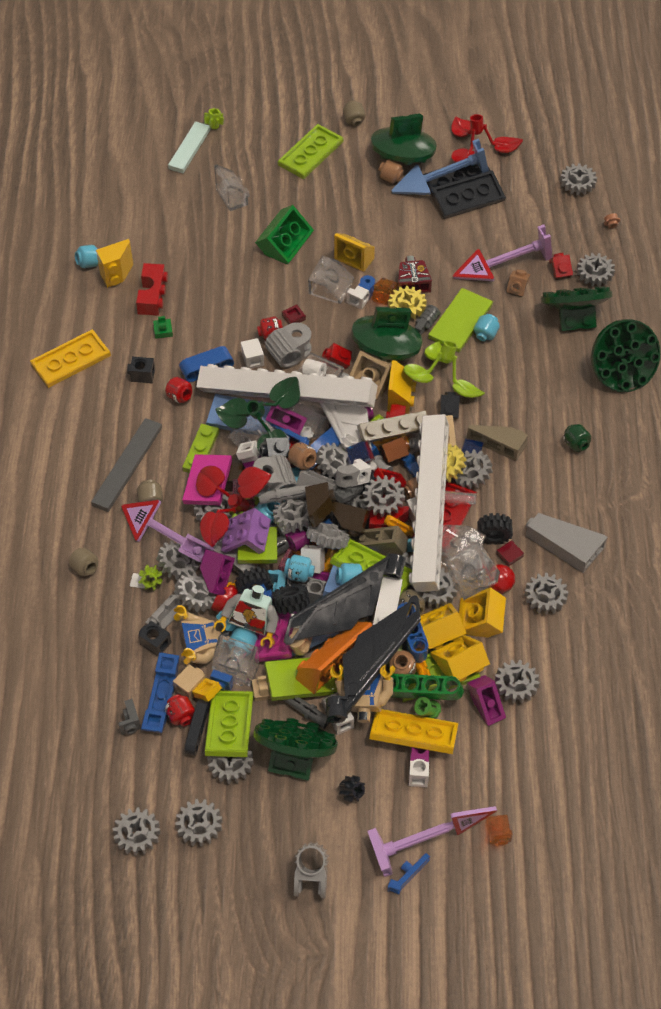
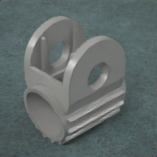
M291 323L283 328L274 330L266 338L265 347L281 367H292L311 354V330L303 323ZM294 332H300L302 336L293 337L292 334Z
M272 455L271 457H261L254 462L253 467H257L272 475L260 492L276 490L275 488L278 487L279 489L290 488L297 485L286 456Z
M310 842L308 845L305 843L295 856L297 858L294 876L295 897H299V893L302 891L303 880L319 881L318 894L321 898L326 897L328 874L326 865L329 862L327 861L329 855L326 853L327 849H324L323 845H319L318 842ZM315 848L320 851L323 856L322 867L311 870L304 866L301 855L305 849Z

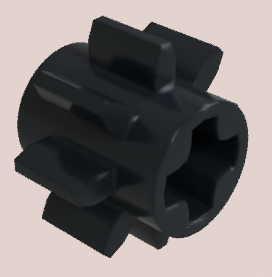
M345 776V779L339 784V795L344 796V801L358 802L359 798L365 794V783L359 782V776Z

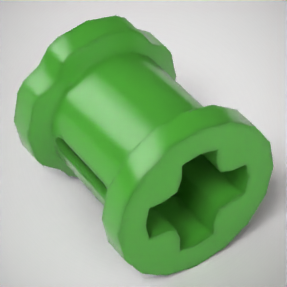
M420 697L415 702L414 709L418 715H426L428 718L435 719L441 713V705L435 700L430 701L426 697Z

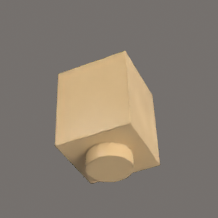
M189 664L173 680L174 691L181 696H187L191 701L194 698L192 691L205 679L204 672L198 667L194 668Z

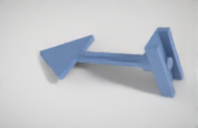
M479 138L472 141L475 154L468 156L464 160L426 175L422 174L419 165H415L391 190L392 194L430 195L431 192L427 185L428 181L468 165L478 164L482 173L488 172L485 151L481 148Z

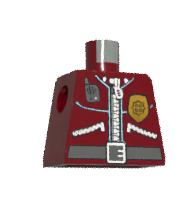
M407 256L405 262H400L398 291L399 287L405 289L408 286L409 289L415 287V291L421 290V293L431 292L432 279L423 260L416 261L414 256Z

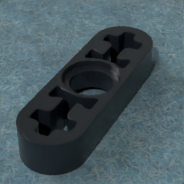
M200 698L197 701L185 744V754L197 755L209 712L210 701L207 702Z

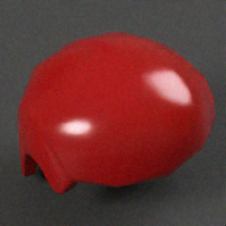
M502 564L493 565L487 570L483 578L484 586L486 588L491 587L495 591L500 592V594H503L514 586L515 574L508 566Z
M229 585L224 587L223 589L226 593L216 596L211 610L218 613L222 611L226 602L238 594L235 586Z

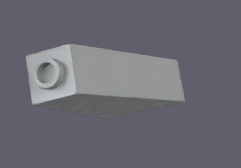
M538 513L535 518H530L526 524V537L582 573L586 571L605 548L608 538L603 534Z

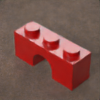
M143 263L141 274L143 288L150 289L138 290L136 300L138 315L159 316L160 309H163L162 295L166 293V285L164 283L168 282V272H165L164 264Z

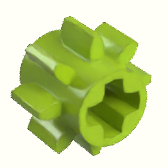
M209 109L208 113H204V124L210 125L211 129L219 128V125L224 123L223 113L219 109Z
M146 565L145 571L140 570L138 575L142 578H140L139 583H143L145 589L152 587L155 590L157 584L162 583L163 580L159 578L162 576V571L156 569L157 565L154 567Z

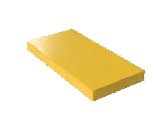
M92 329L30 360V363L46 386L50 388L110 357L111 352Z
M382 709L380 712L375 713L369 739L453 754L458 723Z

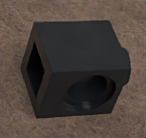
M132 356L131 364L128 363L127 374H130L131 382L153 384L155 374L154 358Z
M150 621L147 626L144 625L139 631L140 645L156 656H159V652L163 653L171 644L170 633L153 621Z

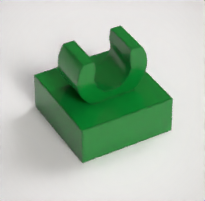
M160 316L158 320L153 321L155 339L173 337L171 319H165V316Z

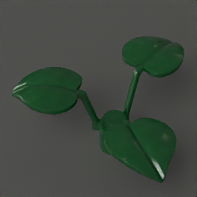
M289 377L275 384L269 394L270 399L275 403H264L263 401L259 403L256 400H251L247 403L242 398H234L215 409L216 413L225 425L233 429L244 427L249 416L258 419L268 433L259 438L257 442V449L259 451L260 444L266 438L287 437L281 429L270 431L262 420L265 414L264 406L276 407L279 404L283 409L294 407L300 399L299 380L297 377Z

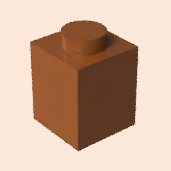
M398 437L379 445L385 463L409 455L408 450H410V446L403 437Z

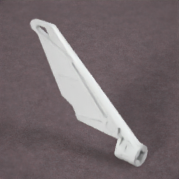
M306 359L302 368L303 375L317 373L320 376H325L327 365L323 362ZM320 403L339 441L344 434L349 433L358 439L357 446L362 444L357 426L360 423L369 422L368 411L365 407ZM371 461L370 466L372 467V470L375 471L377 469V465L373 461Z

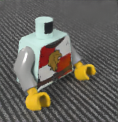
M255 585L252 587V590L245 589L242 594H236L230 598L220 614L222 617L214 623V629L217 623H222L224 628L221 632H223L227 626L226 620L229 619L228 623L265 635L267 632L266 637L261 640V646L263 647L265 640L268 639L270 641L269 648L273 647L275 640L272 636L276 632L278 615L275 607L272 605L271 597L264 595V588L260 585Z

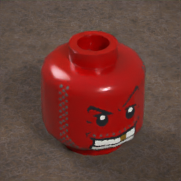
M276 316L261 319L260 326H257L259 337L263 336L265 341L274 330L283 328L281 319L278 320Z
M180 377L170 379L165 388L167 397L177 403L188 401L193 393L190 382Z
M174 695L167 700V705L165 706V712L173 725L184 727L192 722L195 709L187 696Z

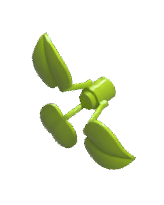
M445 340L443 345L438 341L425 349V356L434 360V363L428 370L416 364H408L403 369L411 379L421 383H428L434 378L429 373L432 372L438 361L443 363L452 362L454 383L452 388L455 392L470 398L485 394V392L465 380L457 381V356H455L458 345L453 341Z

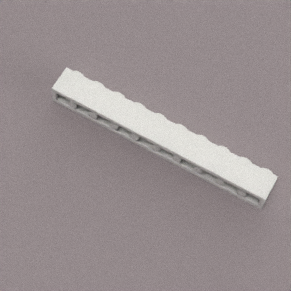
M208 364L207 366H200L196 387L208 393L270 398V391L275 384L289 377H297L300 387L299 401L374 407L378 385L368 377L355 379L352 376L345 375L343 378H338L333 374L320 376L317 373H309L308 375H303L297 371H292L291 373H285L282 370L268 372V370L258 368L255 371L247 367L235 369L232 366H224V368H219L217 365Z
M445 414L423 416V423L420 424V434L422 437L418 442V446L421 452L417 457L419 472L416 473L418 488L415 489L417 504L414 505L416 521H413L415 538H412L414 554L410 557L411 567L413 568L412 573L409 574L410 585H413L416 592L440 590L449 423Z

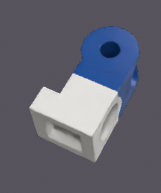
M365 275L360 279V283L355 290L350 288L347 291L346 303L362 310L375 292L374 277Z

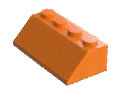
M357 622L351 630L341 631L333 638H328L320 650L316 649L307 661L303 660L298 665L296 680L315 694L333 678L330 674L332 666L334 671L338 673L340 671L339 665L343 666L342 655L352 649L358 635L373 626L371 622Z

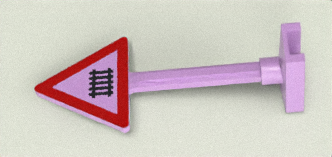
M543 224L538 226V240L533 241L532 244L489 260H485L480 249H477L453 274V279L494 281L490 267L532 251L540 250L547 261L552 258L550 234L546 235L545 225Z
M159 500L123 504L121 506L132 534L138 542L143 537L148 526L181 544L178 551L202 563V557L206 549L212 551L215 549V547H211L206 542L190 534H187L184 538L155 521L153 517L161 504Z
M494 806L451 813L452 822L443 823L396 842L391 841L385 844L376 828L369 830L368 834L384 877L393 874L389 856L397 854V851L445 834L452 829H455L456 834L459 835L497 812V809Z

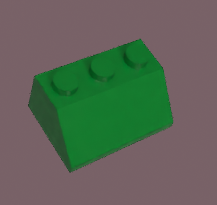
M291 205L278 212L256 240L255 244L266 256L289 264L314 229L295 206Z

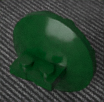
M420 113L391 117L390 127L375 131L371 136L370 142L372 150L378 153L380 158L402 162L405 165H411L413 162H427V159L436 153L437 144L430 135L421 131L423 115Z
M605 286L595 287V289L574 288L572 291L563 289L556 290V292H543L541 303L559 309L560 331L576 330L577 328H596V306L613 297L610 287Z
M376 307L374 315L357 319L351 329V336L357 344V348L375 355L383 361H389L390 359L406 361L408 358L417 355L422 346L420 333L409 325L412 313L410 308Z
M621 319L610 323L598 334L592 347L591 363L597 379L607 388L617 392H632L642 388L653 378L658 369L661 355L659 341L653 330L643 322L633 319Z
M287 718L286 721L262 719V723H259L254 728L253 736L255 740L272 750L268 767L269 772L286 774L309 781L314 758L330 756L337 751L338 741L336 740V735L320 729L316 723L308 722L303 724L299 723V720L295 718Z

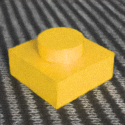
M205 678L192 693L195 698L209 702L222 687L219 682Z

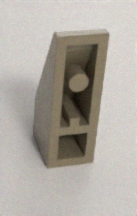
M469 425L467 439L517 461L527 445L528 434L512 427Z
M399 526L365 529L364 534L358 533V536L349 534L348 536L350 537L349 539L384 556L387 553L403 555L406 551L408 540Z

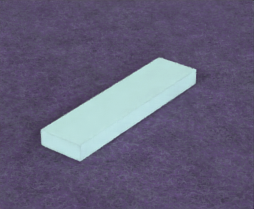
M195 121L168 164V169L180 173L185 172L210 132V125Z

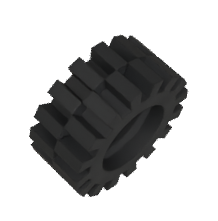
M489 513V516L483 515V518L480 517L477 521L478 539L482 540L483 543L487 542L489 545L491 543L497 545L499 542L500 544H504V541L508 542L513 536L512 519L509 516L506 517L505 514L500 516V513H496V515Z
M251 567L250 571L245 569L244 574L240 572L238 574L239 577L235 579L238 594H242L245 589L251 590L255 584H264L267 590L271 589L273 591L269 572L264 568L260 569V567H257L254 570V567Z
M295 583L289 586L288 584L286 587L281 586L279 589L274 590L275 592H272L273 604L276 612L279 614L282 612L283 614H287V612L293 614L294 611L297 613L300 609L302 610L310 604L306 585H296Z

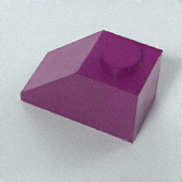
M277 405L276 407L271 406L265 420L300 435L308 418Z
M206 549L202 557L200 570L210 593L224 595L225 590L223 588L227 587L235 558Z
M483 675L467 682L472 701L487 726L506 718L494 680Z

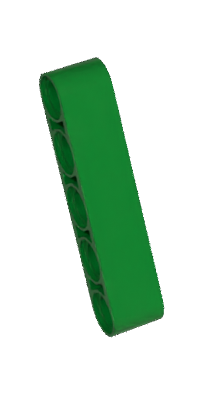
M391 675L393 682H396L391 698L418 699L426 697L433 700H458L464 694V688L460 681L453 676ZM410 684H417L413 690H408ZM437 684L435 690L428 691L430 685ZM457 685V689L455 691H448L450 686Z

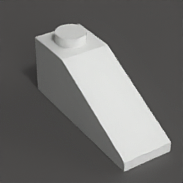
M383 576L373 625L397 610L403 579Z

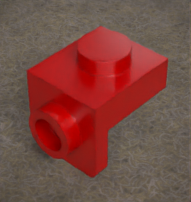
M564 253L554 254L549 263L553 266L555 279L572 276L570 255H564Z
M333 343L323 351V363L327 365L332 362L347 369L350 366L352 351Z

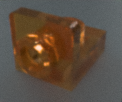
M381 278L374 286L372 300L388 305L389 295L393 293V290H397L398 283Z
M507 815L490 816L485 819L490 844L503 846L511 842L513 832L510 830Z

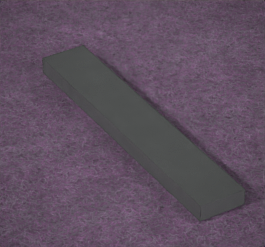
M147 418L144 419L92 499V506L107 512L110 511L161 431L162 424Z

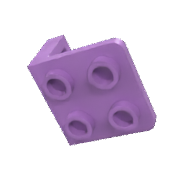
M256 508L230 518L229 528L222 540L221 550L226 553L242 545H247L258 554L264 552L271 519Z

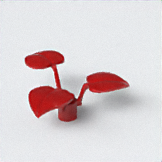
M480 114L472 115L470 121L456 116L451 126L452 134L457 137L471 135L469 150L461 148L452 153L451 157L455 163L475 154L472 151V141L475 135L481 134L483 130H485L494 149L501 153L512 152L523 142V139L513 137H497L493 141L487 129V124H483V116Z
M206 466L200 470L196 481L198 493L204 497H210L214 495L216 490H219L229 497L228 505L231 508L218 509L216 513L209 511L203 516L200 522V531L207 544L214 547L227 532L229 518L224 513L246 512L248 510L249 501L247 499L255 497L266 486L272 476L270 473L253 466L244 469L238 478L240 487L237 490L239 494L231 495L220 487L225 480V475L220 468Z

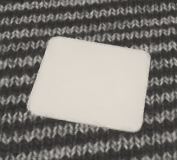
M133 573L130 586L145 588L143 583H139L142 577L137 573Z

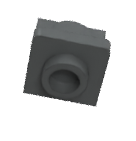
M133 699L124 701L126 709H123L125 720L118 723L121 735L133 734L141 729Z

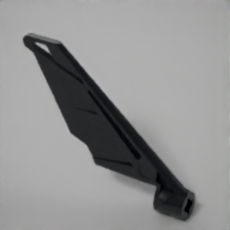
M387 553L384 559L291 616L284 636V644L291 645L295 640L351 630L360 618L372 616L383 575L401 579L406 558L402 555ZM301 626L291 639L289 636L290 628Z
M418 596L410 597L407 604L359 634L354 647L342 655L345 696H330L326 698V719L328 722L340 723L348 718L349 712L380 674V668L383 665H387L421 621ZM412 604H415L417 611L408 617Z

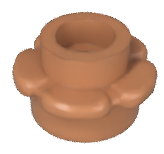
M615 213L609 214L604 217V225L608 226V228H615L621 219Z

